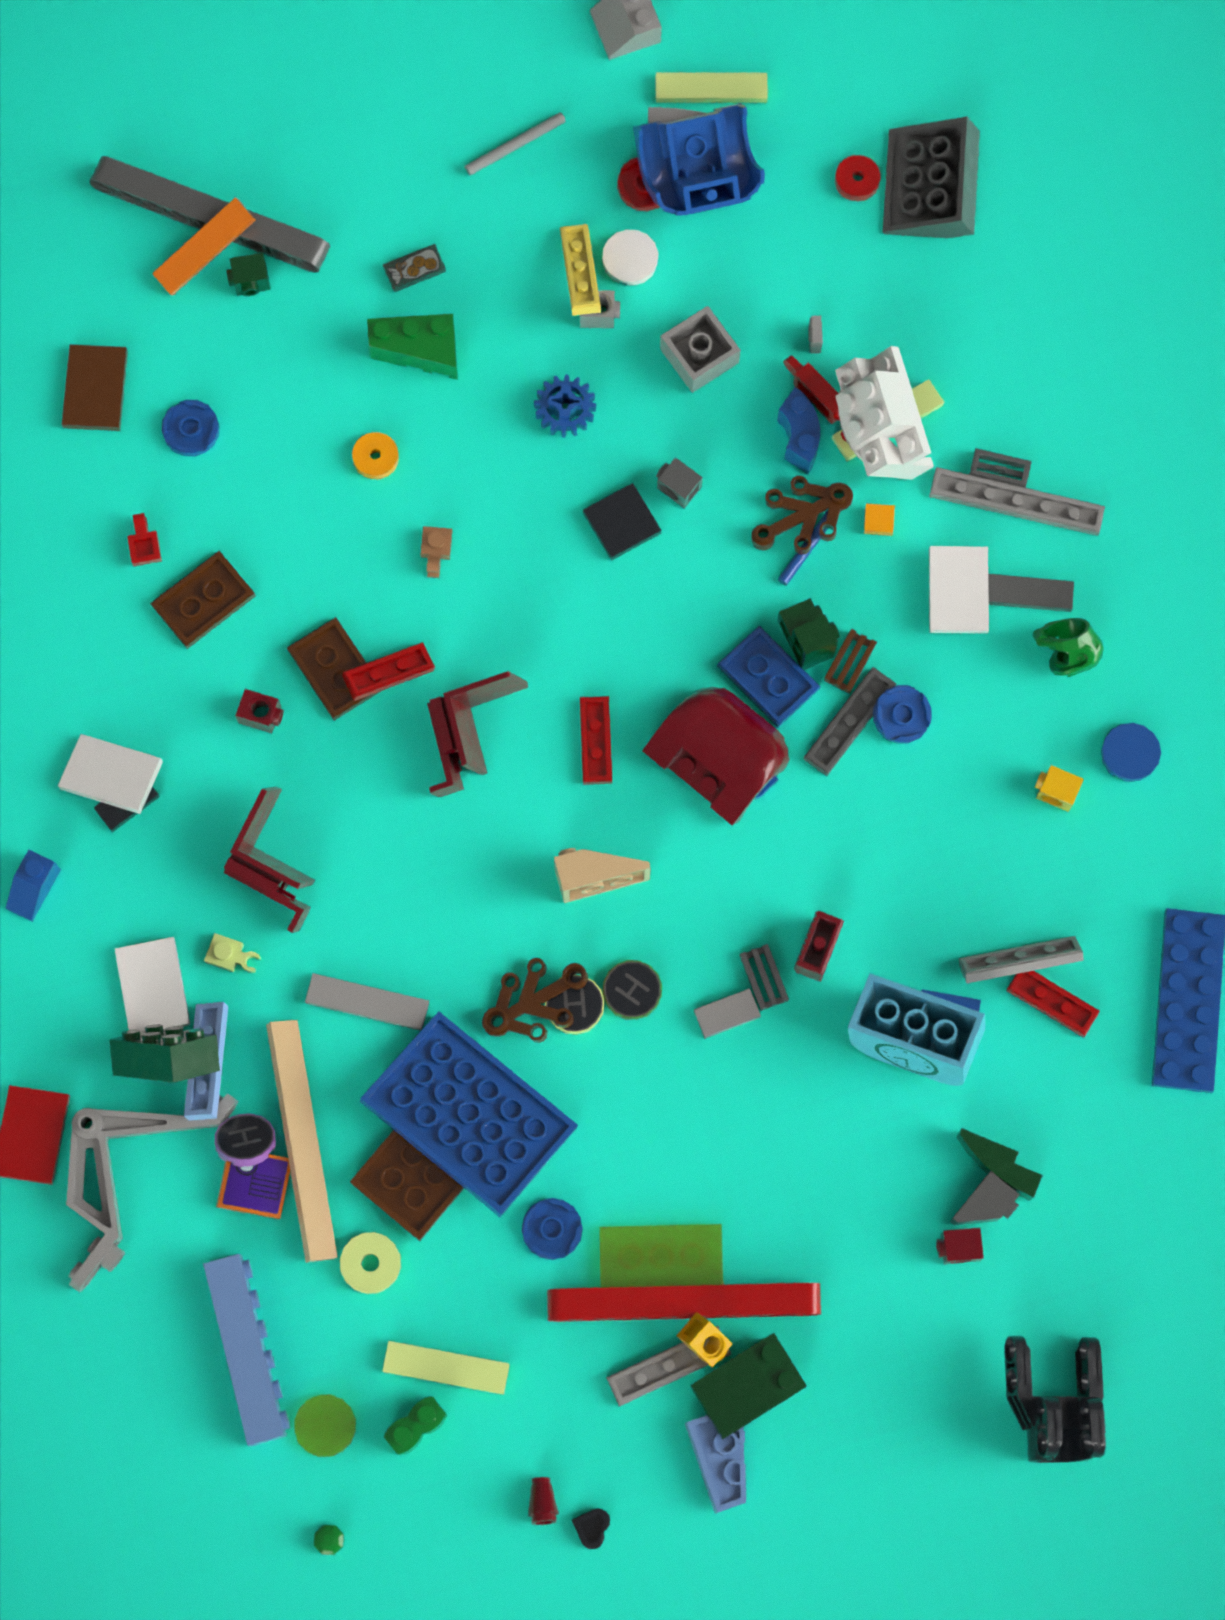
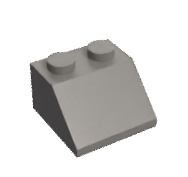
M601 0L590 9L591 17L609 60L661 43L662 26L651 0Z

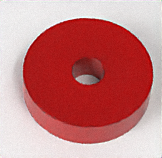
M853 155L847 157L837 167L835 175L836 188L848 200H867L878 190L881 178L880 170L877 164L866 156ZM860 176L862 177V180L856 181L853 179V177Z

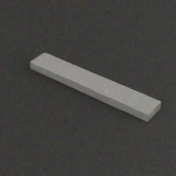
M938 467L935 470L929 495L931 498L1098 536L1100 533L1105 506Z

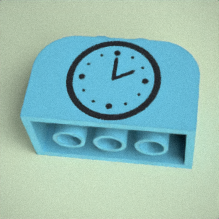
M870 973L848 1025L850 1043L856 1049L874 1059L940 1083L960 1086L965 1082L986 1028L985 1014Z

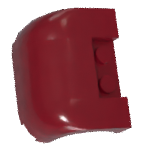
M712 686L703 687L685 698L669 714L642 750L663 769L669 768L707 799L711 803L710 808L732 826L741 820L757 795L776 775L784 771L790 760L788 758V748L784 741L785 738L775 727L732 692L725 688Z

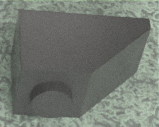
M990 1171L949 1222L953 1225L997 1222L1002 1216L1008 1219L1019 1206L1015 1202L1019 1194Z

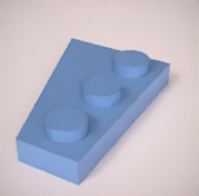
M708 1415L686 1422L685 1426L714 1513L746 1503L744 1428L742 1427L722 1440Z

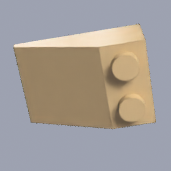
M576 848L562 850L558 853L559 856L554 857L555 873L564 904L650 880L651 867L648 861L585 849L576 851Z

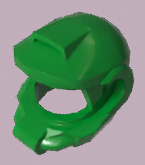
M1068 618L1052 621L1033 632V638L1038 646L1048 647L1055 651L1049 660L1050 670L1055 675L1071 677L1096 667L1102 659L1103 642L1085 619Z

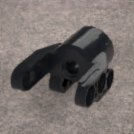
M1008 1336L1004 1346L1006 1398L1021 1429L1027 1430L1028 1462L1069 1463L1084 1462L1092 1458L1103 1457L1106 1449V1434L1102 1402L1104 1398L1102 1356L1099 1340L1095 1337H1082L1075 1351L1077 1397L1032 1396L1030 1348L1023 1336Z

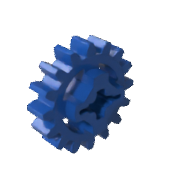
M565 374L564 381H560L557 376H554V383L552 385L545 381L543 383L545 391L537 390V398L539 400L534 401V408L538 409L535 412L536 419H543L541 427L544 429L550 426L551 435H554L557 430L561 431L562 438L566 437L567 431H571L573 436H577V428L579 427L586 431V421L593 422L594 415L591 412H596V403H593L595 394L588 393L589 384L586 383L580 386L579 377H576L573 382L569 381L568 374ZM563 403H567V404H568V408H567V409H563V408H562V407H563ZM550 415H554L558 420H555Z

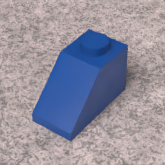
M28 849L14 875L6 909L33 922L61 871L54 861Z

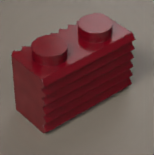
M821 911L815 912L794 966L796 973L821 982L844 921Z

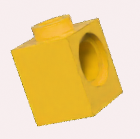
M1051 765L1047 773L1041 771L1034 787L1039 789L1036 799L1069 812L1084 779Z
M697 1312L676 1335L690 1350L711 1367L725 1357L727 1350L733 1344L709 1320ZM710 1337L709 1342L703 1346L704 1341Z

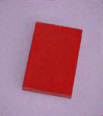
M9 1085L0 1129V1177L53 1185L70 1101L69 1094Z

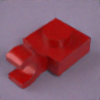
M144 513L133 515L136 534L127 536L133 567L162 562L157 532L148 531L147 518Z

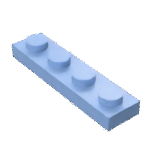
M224 1002L196 1004L193 1029L200 1028L204 1029V1033L217 1035L220 1071L188 1079L184 1117L189 1121L217 1118L228 1006Z

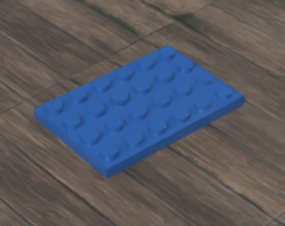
M439 1011L360 1098V1102L498 1217H501L578 1127L574 1121Z

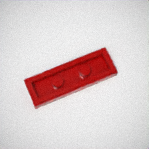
M422 642L343 672L342 677L353 700L356 701L433 672L435 666Z
M609 696L580 697L583 785L612 784Z
M1035 971L1016 974L1006 990L1083 1038L1100 1012Z

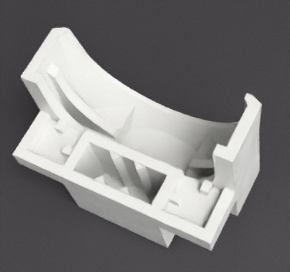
M890 346L872 359L854 358L835 370L841 388L839 394L835 396L841 428L850 448L863 462L867 476L912 480L934 467L931 457H925L931 453L899 347ZM889 438H895L897 446Z

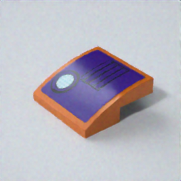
M268 1154L269 1157L265 1161L246 1167L234 1166L233 1162L226 1160L216 1207L280 1219L290 1174L289 1159Z

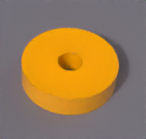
M372 432L363 435L357 440L352 450V458L356 470L362 476L369 479L385 478L392 474L398 465L399 454L396 443L392 438L383 433ZM375 452L381 454L378 459H372L370 456Z

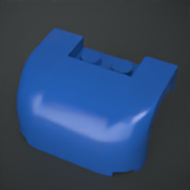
M741 103L716 108L714 112L664 123L656 121L633 126L643 183L653 202L665 212L675 214L676 216L689 215L739 204L750 200V197L759 190L761 184H764V169L756 163L748 140L747 107Z

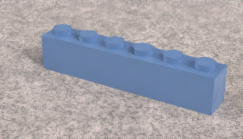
M236 1254L204 1263L247 1445L252 1447L287 1437L286 1429L290 1428V1423L286 1410H280L278 1399L283 1398L279 1380L273 1381L271 1368H275V1362L271 1349H265L263 1338H267L268 1334L264 1320H258L256 1308H260V1301L257 1290H251L248 1279L253 1278L249 1259L244 1260L242 1255Z

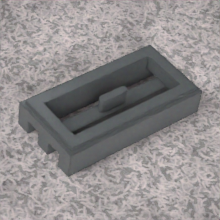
M976 448L969 475L1026 488L1032 461ZM979 458L1014 467L1023 468L1024 470L1023 472L1013 469H1008L1006 467L999 465L995 466L987 463L979 462ZM977 469L984 470V471H988V472H992V473H997V474H1001V475H1005V476H1010V477L1018 478V479H1021V480H1017V479H1013V478H1009V477H1004V476H1000V475H996V474H991V473H987V472H983V471H978Z
M768 944L739 955L760 1011L789 1001ZM761 954H764L780 995L779 998H775L760 958ZM750 958H754L770 1000L768 1002L763 1000L748 960Z

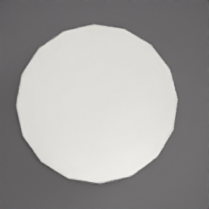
M624 230L617 232L608 239L603 248L602 263L605 272L613 281L634 286L644 283L653 276L658 265V250L655 242L647 234L638 230Z

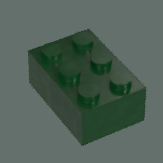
M162 1024L145 1026V1031L127 1030L122 1032V1037L110 1039L112 1072L114 1076L175 1083L220 1071L217 1035L204 1033V1029L197 1028L184 1031L182 1026L163 1029Z

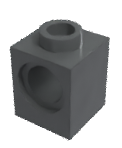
M676 457L670 464L665 463L656 475L658 477L657 489L684 509L702 488L703 477Z

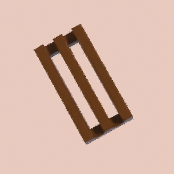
M851 629L824 681L850 694L877 641L869 640L867 636L859 635L855 630ZM852 640L857 641L838 679H834L833 675ZM862 645L867 646L868 648L848 685L842 683Z

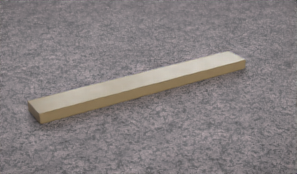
M298 1020L270 1022L266 1024L305 1261L308 1263L338 1258Z

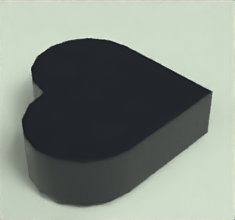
M594 1509L572 1519L578 1536L586 1548L597 1549L604 1542L603 1532L610 1525V1517L603 1509Z

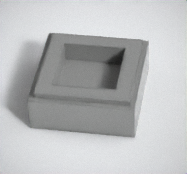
M811 316L808 326L809 352L821 353L823 343L821 316Z

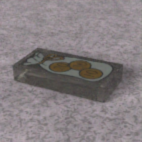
M435 244L383 264V269L394 293L446 272V267Z

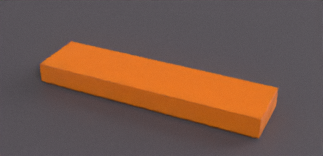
M235 197L152 274L170 295H175L256 219L240 200Z

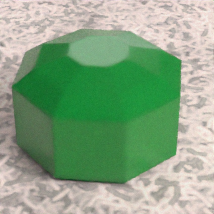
M323 1525L314 1534V1546L322 1555H335L344 1547V1533L337 1525Z

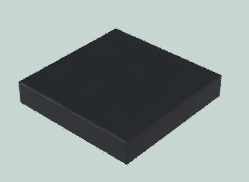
M633 483L583 509L585 518L611 561L660 535L662 532Z

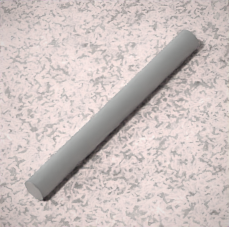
M559 112L465 165L464 167L468 175L471 176L565 123L564 115Z

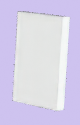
M930 546L929 633L988 634V547Z
M80 734L58 787L66 792L141 814L163 761L160 757Z
M169 937L116 948L115 954L129 1030H140L142 1032L145 1031V1026L162 1024L163 1029L190 1025L175 938Z

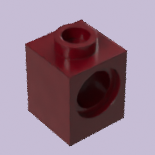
M245 689L235 716L239 724L272 733L274 727L280 725L284 710L281 709L278 698ZM259 707H267L269 709L264 717H256L254 712Z
M980 1228L943 1231L940 1234L941 1239H936L937 1254L939 1258L943 1257L944 1264L977 1262L984 1259Z

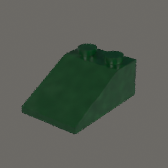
M775 1333L696 1381L690 1387L723 1440L806 1388L807 1385Z

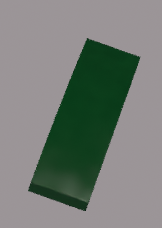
M963 1128L958 1132L956 1138L967 1154L985 1173L988 1174L990 1171L1015 1190L1019 1196L1029 1201L1034 1198L1043 1175L1015 1164L1018 1151Z

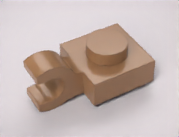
M423 526L420 554L421 558H428L427 577L439 578L441 559L450 560L452 529Z

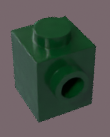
M263 252L230 258L231 269L226 270L229 287L235 286L237 296H254L261 291L271 290Z

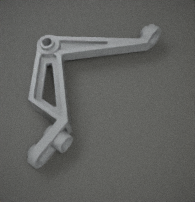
M229 1094L224 1096V1098L219 1095L216 1119L189 1121L184 1115L91 1108L81 1109L74 1115L72 1119L66 1205L104 1232L105 1235L102 1239L98 1236L87 1250L90 1255L84 1263L78 1262L69 1273L68 1277L72 1279L69 1284L80 1293L86 1288L101 1267L111 1272L125 1254L118 1247L123 1237L108 1140L219 1127L232 1114L238 1104V1100ZM92 1121V1126L85 1129L86 1123ZM88 1148L94 1149L102 1211L96 1210L83 1199L86 1149Z

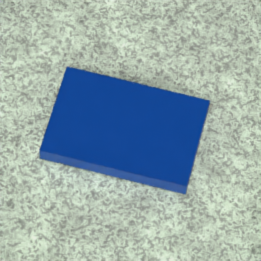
M760 626L717 664V667L777 728L820 690V686Z

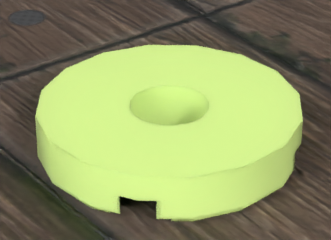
M376 1232L362 1233L352 1238L344 1247L340 1257V1271L345 1282L354 1290L364 1294H377L389 1288L397 1280L401 1270V1256L396 1245L388 1237ZM367 1255H375L379 1259V1266L373 1272L365 1271L362 1267V1261Z

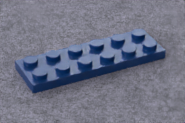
M1169 908L1165 910L1152 1073L1153 1087L1205 1093L1214 1092L1225 940V915Z

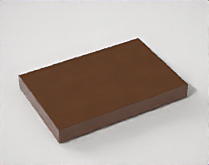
M70 344L62 417L63 428L121 430L128 356L127 347Z
M218 551L150 604L188 649L256 597V595L223 554Z
M336 617L287 647L293 660L334 721L380 693L377 692L359 700H353L342 674L347 670L366 664V661Z

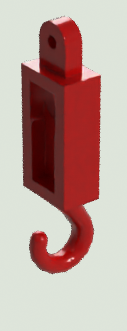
M792 355L787 357L783 363L794 376L793 385L810 400L812 405L831 424L840 421L838 404L835 397L839 393L809 362L802 366ZM842 431L840 435L845 442H847Z

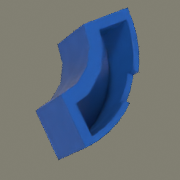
M795 387L779 408L777 422L785 429L789 438L784 459L806 474H809L818 452L820 423L810 400Z

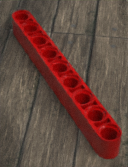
M820 1283L561 1288L547 1290L548 1321L691 1319L696 1312L704 1318L821 1315Z

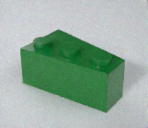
M453 314L367 319L371 359L406 367V365L423 369L424 372H436L458 380Z

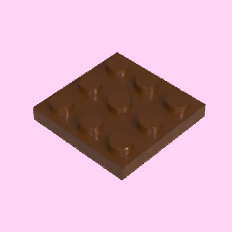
M395 1130L391 1132L350 1181L355 1188L419 1241L424 1238L465 1189Z

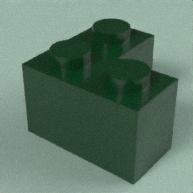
M811 598L779 612L777 621L799 666L803 670L834 657L837 639L840 638L838 629L834 622L829 623L819 605L814 606Z

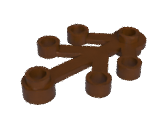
M803 476L794 477L791 480L792 493L797 496L807 494L821 498L814 503L783 496L780 490L770 489L766 493V504L772 509L783 508L795 511V513L770 526L765 524L756 526L752 531V544L759 550H768L773 546L775 536L803 522L800 535L794 540V549L798 554H807L811 550V537L818 514L829 509L827 519L819 527V536L824 541H832L837 534L836 524L840 511L847 509L853 501L851 488L844 483H834L827 488L808 483L807 479ZM796 483H802L804 484V487L801 489H797L794 485ZM842 493L844 496L838 499L834 497V494ZM771 496H777L779 500L776 502H772L769 500V498ZM830 528L833 530V533L827 535L823 533V530ZM760 532H767L768 536L761 538L758 534ZM801 541H804L808 545L804 548H801L797 544Z
M533 958L527 965L528 974L519 1002L509 1007L512 993L520 988L521 981L516 974L506 973L501 979L502 988L496 1007L487 1010L483 1016L482 1025L484 1030L489 1035L495 1037L503 1036L510 1031L529 1036L532 1041L541 1043L547 1038L548 1034L546 1028L541 1023L530 1025L514 1019L523 1014H528L555 1021L561 1028L570 1027L574 1017L568 1009H555L541 1004L569 988L574 990L583 988L588 981L587 971L578 963L569 964L563 970L561 979L535 993L539 978L545 975L547 966L542 959ZM535 964L542 965L539 972L532 971ZM575 974H581L579 982H572V977ZM510 978H514L516 980L515 984L512 987H507L506 982ZM562 1014L569 1015L566 1022H559V1017ZM497 1018H502V1024L498 1027H495L493 1025L494 1020ZM541 1028L542 1034L539 1037H533L534 1030Z

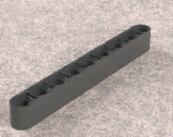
M107 156L100 158L89 181L91 186L98 191L197 229H201L229 203ZM248 210L256 221L233 241L234 243L260 253L263 252L265 255L313 273L319 272L330 249L327 241Z

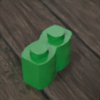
M432 1396L424 1398L415 1404L408 1417L395 1421L387 1429L384 1438L398 1455H405L413 1451L420 1444L424 1435L439 1429L448 1415Z

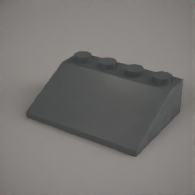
M967 116L889 129L883 219L884 234L935 238L974 235L980 131Z

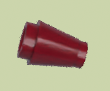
M550 1477L533 1478L528 1510L531 1524L548 1525L556 1523V1515L559 1512Z

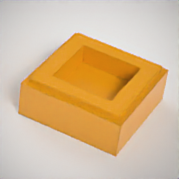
M866 504L864 534L893 536L895 505Z

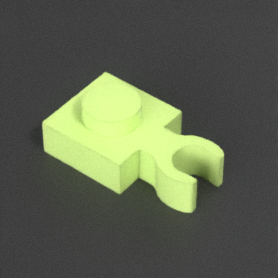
M215 933L204 961L207 964L230 972H234L236 965H240L245 971L256 973L255 968L247 966V961L250 958L261 960V957L256 952H242L244 946L242 942Z

